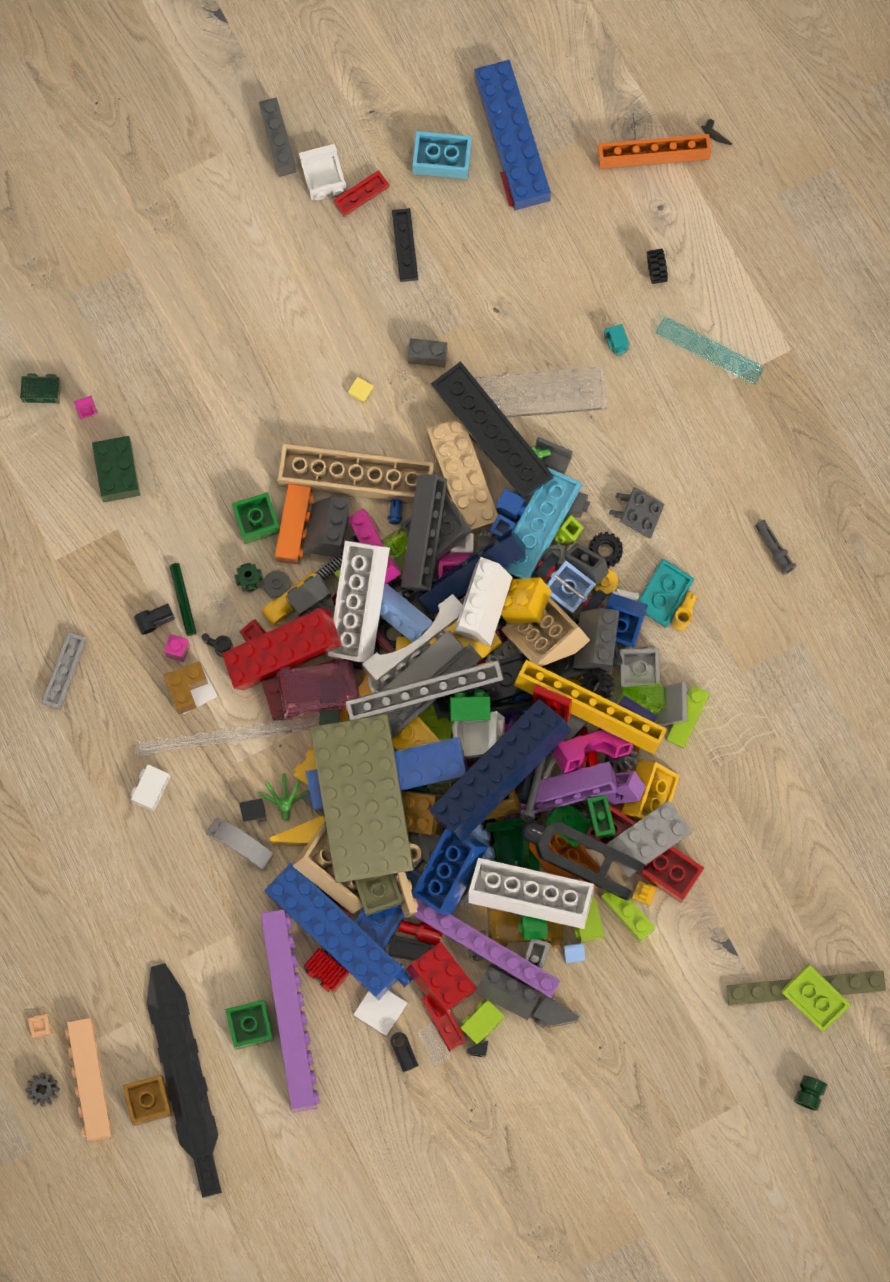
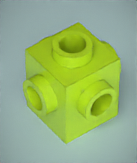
M572 515L564 518L554 539L562 545L573 544L579 538V534L584 527Z

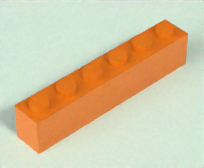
M709 134L598 143L599 169L710 160Z

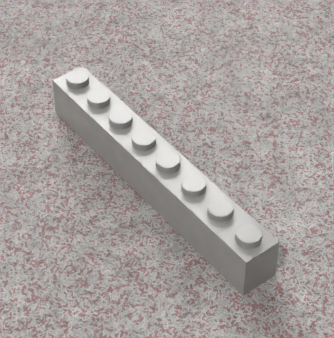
M498 659L346 701L350 720H355L501 681L504 677Z

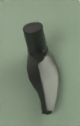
M708 119L706 126L701 127L705 134H709L711 139L727 145L733 144L719 132L712 129L715 123L714 120Z

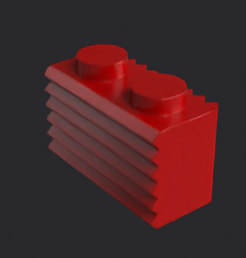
M318 948L304 965L307 969L305 973L313 980L315 977L321 981L320 986L327 992L332 990L335 993L350 975L347 970L321 948Z

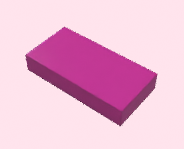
M92 396L74 401L80 419L98 413Z

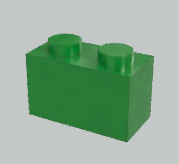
M607 795L588 798L586 804L595 839L600 840L614 837L616 832Z

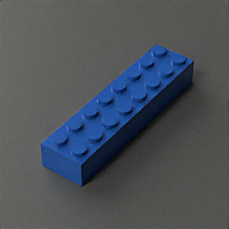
M510 60L474 69V79L507 181L514 209L519 210L549 202L551 200V191Z
M460 737L394 751L401 791L461 778L468 771ZM317 769L305 771L313 809H323Z
M292 863L264 890L268 897L284 910L286 914H289L306 933L378 1001L405 974V970L315 884L295 869Z

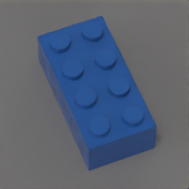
M445 829L412 895L441 915L453 914L474 874L478 858L483 857L488 846L470 834L460 842Z

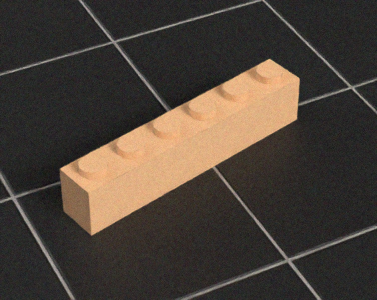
M87 1018L67 1022L68 1028H65L66 1039L70 1040L71 1043L68 1052L70 1059L74 1060L75 1066L71 1067L74 1079L77 1078L78 1086H75L76 1097L80 1098L81 1106H78L80 1118H84L85 1124L82 1126L83 1137H87L88 1141L113 1137L93 1020Z

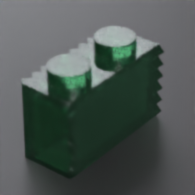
M29 373L27 376H22L20 398L23 403L59 404L61 380L55 374H46L45 377H38L37 374Z

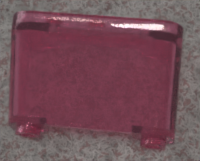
M340 659L337 663L291 669V667H283L276 673L283 720L293 719L292 716L297 715V713L298 716H303L305 713L333 709L345 710L347 700L360 697L353 662H349L347 659Z

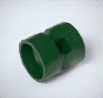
M803 1075L800 1083L802 1089L797 1091L794 1102L810 1110L818 1111L822 1101L820 1096L824 1095L827 1084L816 1078Z

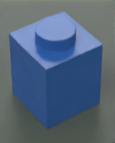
M499 514L489 533L499 538L509 530L514 529L516 523Z

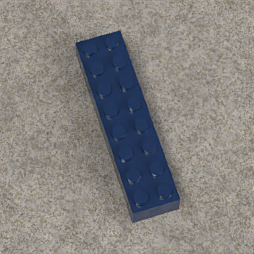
M538 699L429 809L430 813L439 824L462 842L572 731L564 718Z

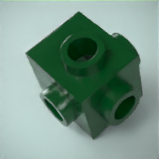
M251 563L242 564L240 568H237L238 574L234 576L237 586L241 585L242 592H252L257 590V588H261L260 581L263 580L261 569H256V565H251Z

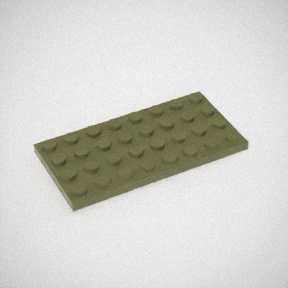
M388 714L310 727L335 882L340 883L414 870Z

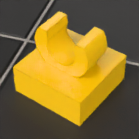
M639 880L632 900L650 906L657 887Z

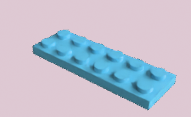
M548 468L554 478L535 491L514 529V532L525 544L526 550L522 559L517 562L514 560L505 569L511 576L518 579L533 577L537 570V565L543 559L583 486L581 482Z

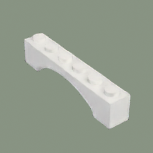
M453 594L438 605L439 612L436 619L421 637L398 651L382 655L374 654L362 664L364 672L378 688L384 682L389 683L392 679L391 676L399 669L401 671L406 669V662L413 656L418 658L422 654L420 650L433 640L436 635L458 621L462 604Z

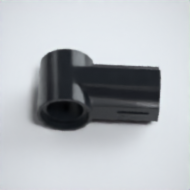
M168 603L151 611H142L134 616L141 635L151 633L158 626L175 619Z
M401 1032L393 1034L391 1046L403 1073L418 1067L419 1065L408 1037ZM398 1036H402L405 1039V1044L402 1047H397L394 1044V1039Z

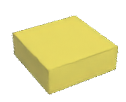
M357 377L348 394L365 403L374 386Z

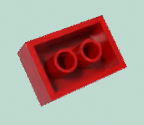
M442 942L419 957L406 969L428 1000L440 1013L441 1017L472 995L477 989Z

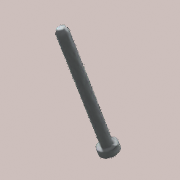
M545 759L534 770L526 808L521 813V819L527 822H532L535 818L533 809Z

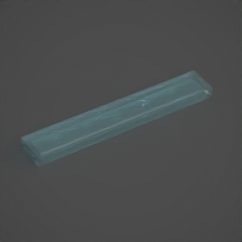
M667 317L663 318L656 331L657 335L756 385L765 368Z

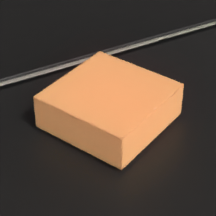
M47 1014L27 1018L32 1038L52 1033Z

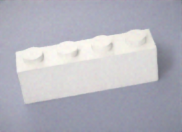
M483 557L479 559L475 565L454 630L455 634L491 646L512 580V576L499 563Z

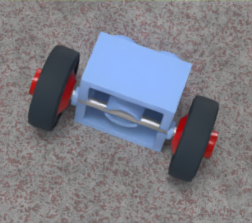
M551 553L545 561L542 559L536 568L537 571L532 578L540 577L543 581L549 577L551 578L547 583V586L552 591L550 598L569 617L573 615L581 603H584L581 612L603 607L601 603L607 595L599 589L593 596L588 598L587 596L596 583L569 562L565 561L557 572L554 570L560 558L554 553Z

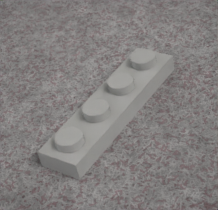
M68 632L43 697V705L61 710L86 644V637Z

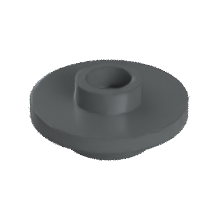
M272 571L265 576L263 587L268 595L280 597L289 590L290 581L285 573Z

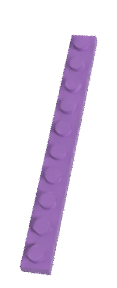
M412 895L418 904L417 913L413 915L414 917L547 997L551 998L561 983L559 979L454 916L439 914Z

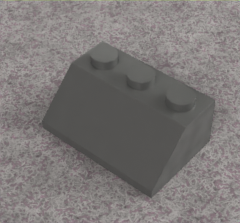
M330 496L313 503L303 552L341 558L349 521L348 517L351 511V498Z
M598 608L580 612L578 626L590 641L575 653L573 668L586 670L599 668L604 672L612 673L619 610Z
M494 964L489 965L475 992L527 1021L542 996L541 992Z

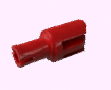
M402 920L399 932L414 935L417 941L432 945L439 944L443 933L424 922L418 925Z

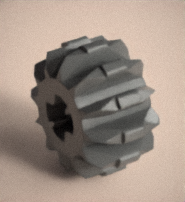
M632 747L630 754L624 755L621 758L613 759L605 753L607 757L604 761L605 763L610 762L615 773L627 772L628 768L633 769V763H637L635 759L637 752L634 750V747Z
M41 1073L40 1079L37 1075H33L34 1083L28 1080L27 1083L32 1088H26L25 1091L32 1092L27 1098L29 1100L34 1098V1105H37L40 1101V1106L44 1107L45 1100L51 1105L52 1101L50 1098H58L53 1093L60 1091V1088L53 1087L58 1081H51L52 1075L49 1074L45 1079V1073ZM41 1085L47 1087V1089H45V1094H42L41 1092L38 1093V1090H40L39 1087Z

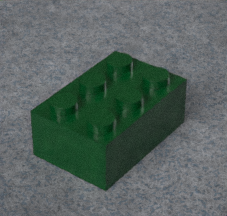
M130 436L92 442L100 494L103 502L141 496Z

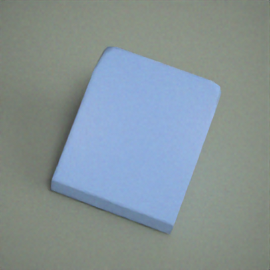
M583 943L564 947L566 963L585 960Z

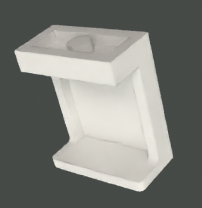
M335 144L299 153L311 200H322L326 196L341 195L344 191H347Z
M495 711L490 712V720L454 721L452 724L453 738H461L465 759L482 757L504 735L505 717Z

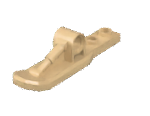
M410 843L411 853L413 854L412 860L415 863L421 857V850L417 845ZM405 872L394 873L404 904H401L404 918L413 916L417 913L418 904L411 893L412 884L407 879Z

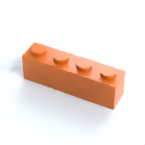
M288 484L275 553L276 561L299 565V559H303L302 543L305 541L307 534L305 526L306 523H309L311 512L308 510L309 505H313L314 494L311 491V487Z

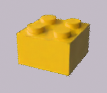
M540 577L512 579L501 616L508 624L540 622L551 595V589Z

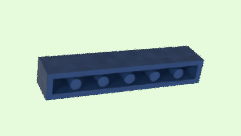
M511 529L433 581L431 591H419L418 598L433 615L439 612L438 605L453 594L460 600L462 595L467 592L475 565L481 557L499 563L504 569H507L511 562L514 560L517 562L524 557L526 546L514 530Z

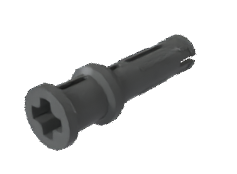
M766 520L758 522L755 528L773 554L772 559L778 563L782 570V575L793 571L797 565L792 563L787 555L788 551L779 544Z

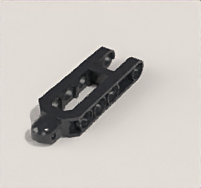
M532 821L525 823L521 830L522 837L535 845L540 859L582 880L593 883L595 886L627 901L630 900L633 893L632 890L605 876L612 861L623 867L626 866L634 869L639 874L642 873L645 867L644 863L561 822L543 826ZM560 833L568 837V840L584 845L588 850L592 849L603 854L602 857L605 859L599 872L596 873L551 851L549 843L553 834Z

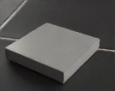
M681 682L653 688V714L657 716L656 724L665 726L687 721V683Z

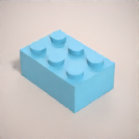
M416 131L412 165L413 174L468 179L472 136Z

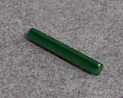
M174 563L170 565V571L186 635L192 636L197 632L180 564Z

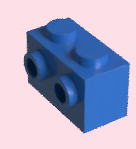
M505 489L496 504V511L498 515L500 514L517 524L527 506H525V499L520 497L516 491L511 492Z

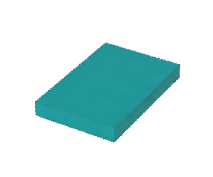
M661 559L637 601L648 605L645 614L647 617L666 628L694 578L665 559Z

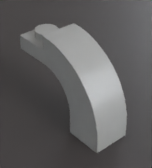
M216 818L206 832L207 836L232 849L249 863L264 870L273 856V853L261 843L224 820L221 821Z

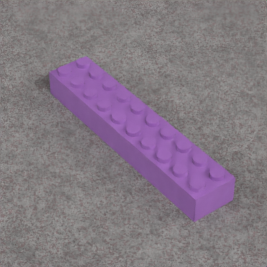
M284 910L261 913L291 1110L293 1113L317 1109L316 1104H320L319 1094L317 1090H314L313 1084H317L315 1072L310 1067V1065L314 1064L311 1050L308 1051L307 1045H311L308 1031L304 1030V1026L307 1025L305 1011H301V1006H304L302 992H298V987H301L299 973H295L298 961L296 954L292 953V948H295L293 935L289 934V929H292L291 918L289 914L286 915Z

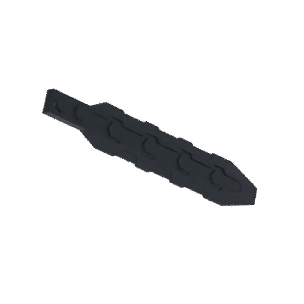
M165 963L152 966L147 1006L151 1024L154 1025L159 1046L158 1054L160 1062L163 1063L168 1085L166 1088L169 1100L172 1102L177 1123L175 1126L179 1144L194 1160L202 1198L221 1194L222 1190L213 1156L219 1135L208 1100V1088L200 1066L197 1042L194 1039L186 995Z

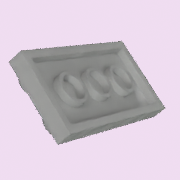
M667 801L606 845L647 865L690 835L692 831L670 801ZM619 865L627 878L637 872L629 867Z

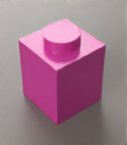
M170 634L164 649L165 656L184 662L190 647L189 640Z

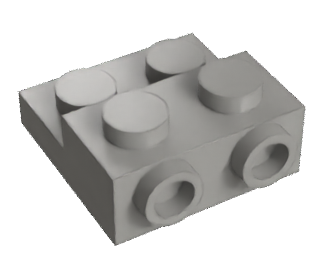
M626 646L624 649H620V655L623 660V664L620 665L621 688H660L659 649H654V646H644L643 649Z

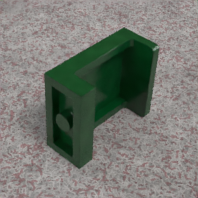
M511 818L486 823V831L494 833L495 862L522 868L529 867V842L522 837L521 833L522 827L527 821Z

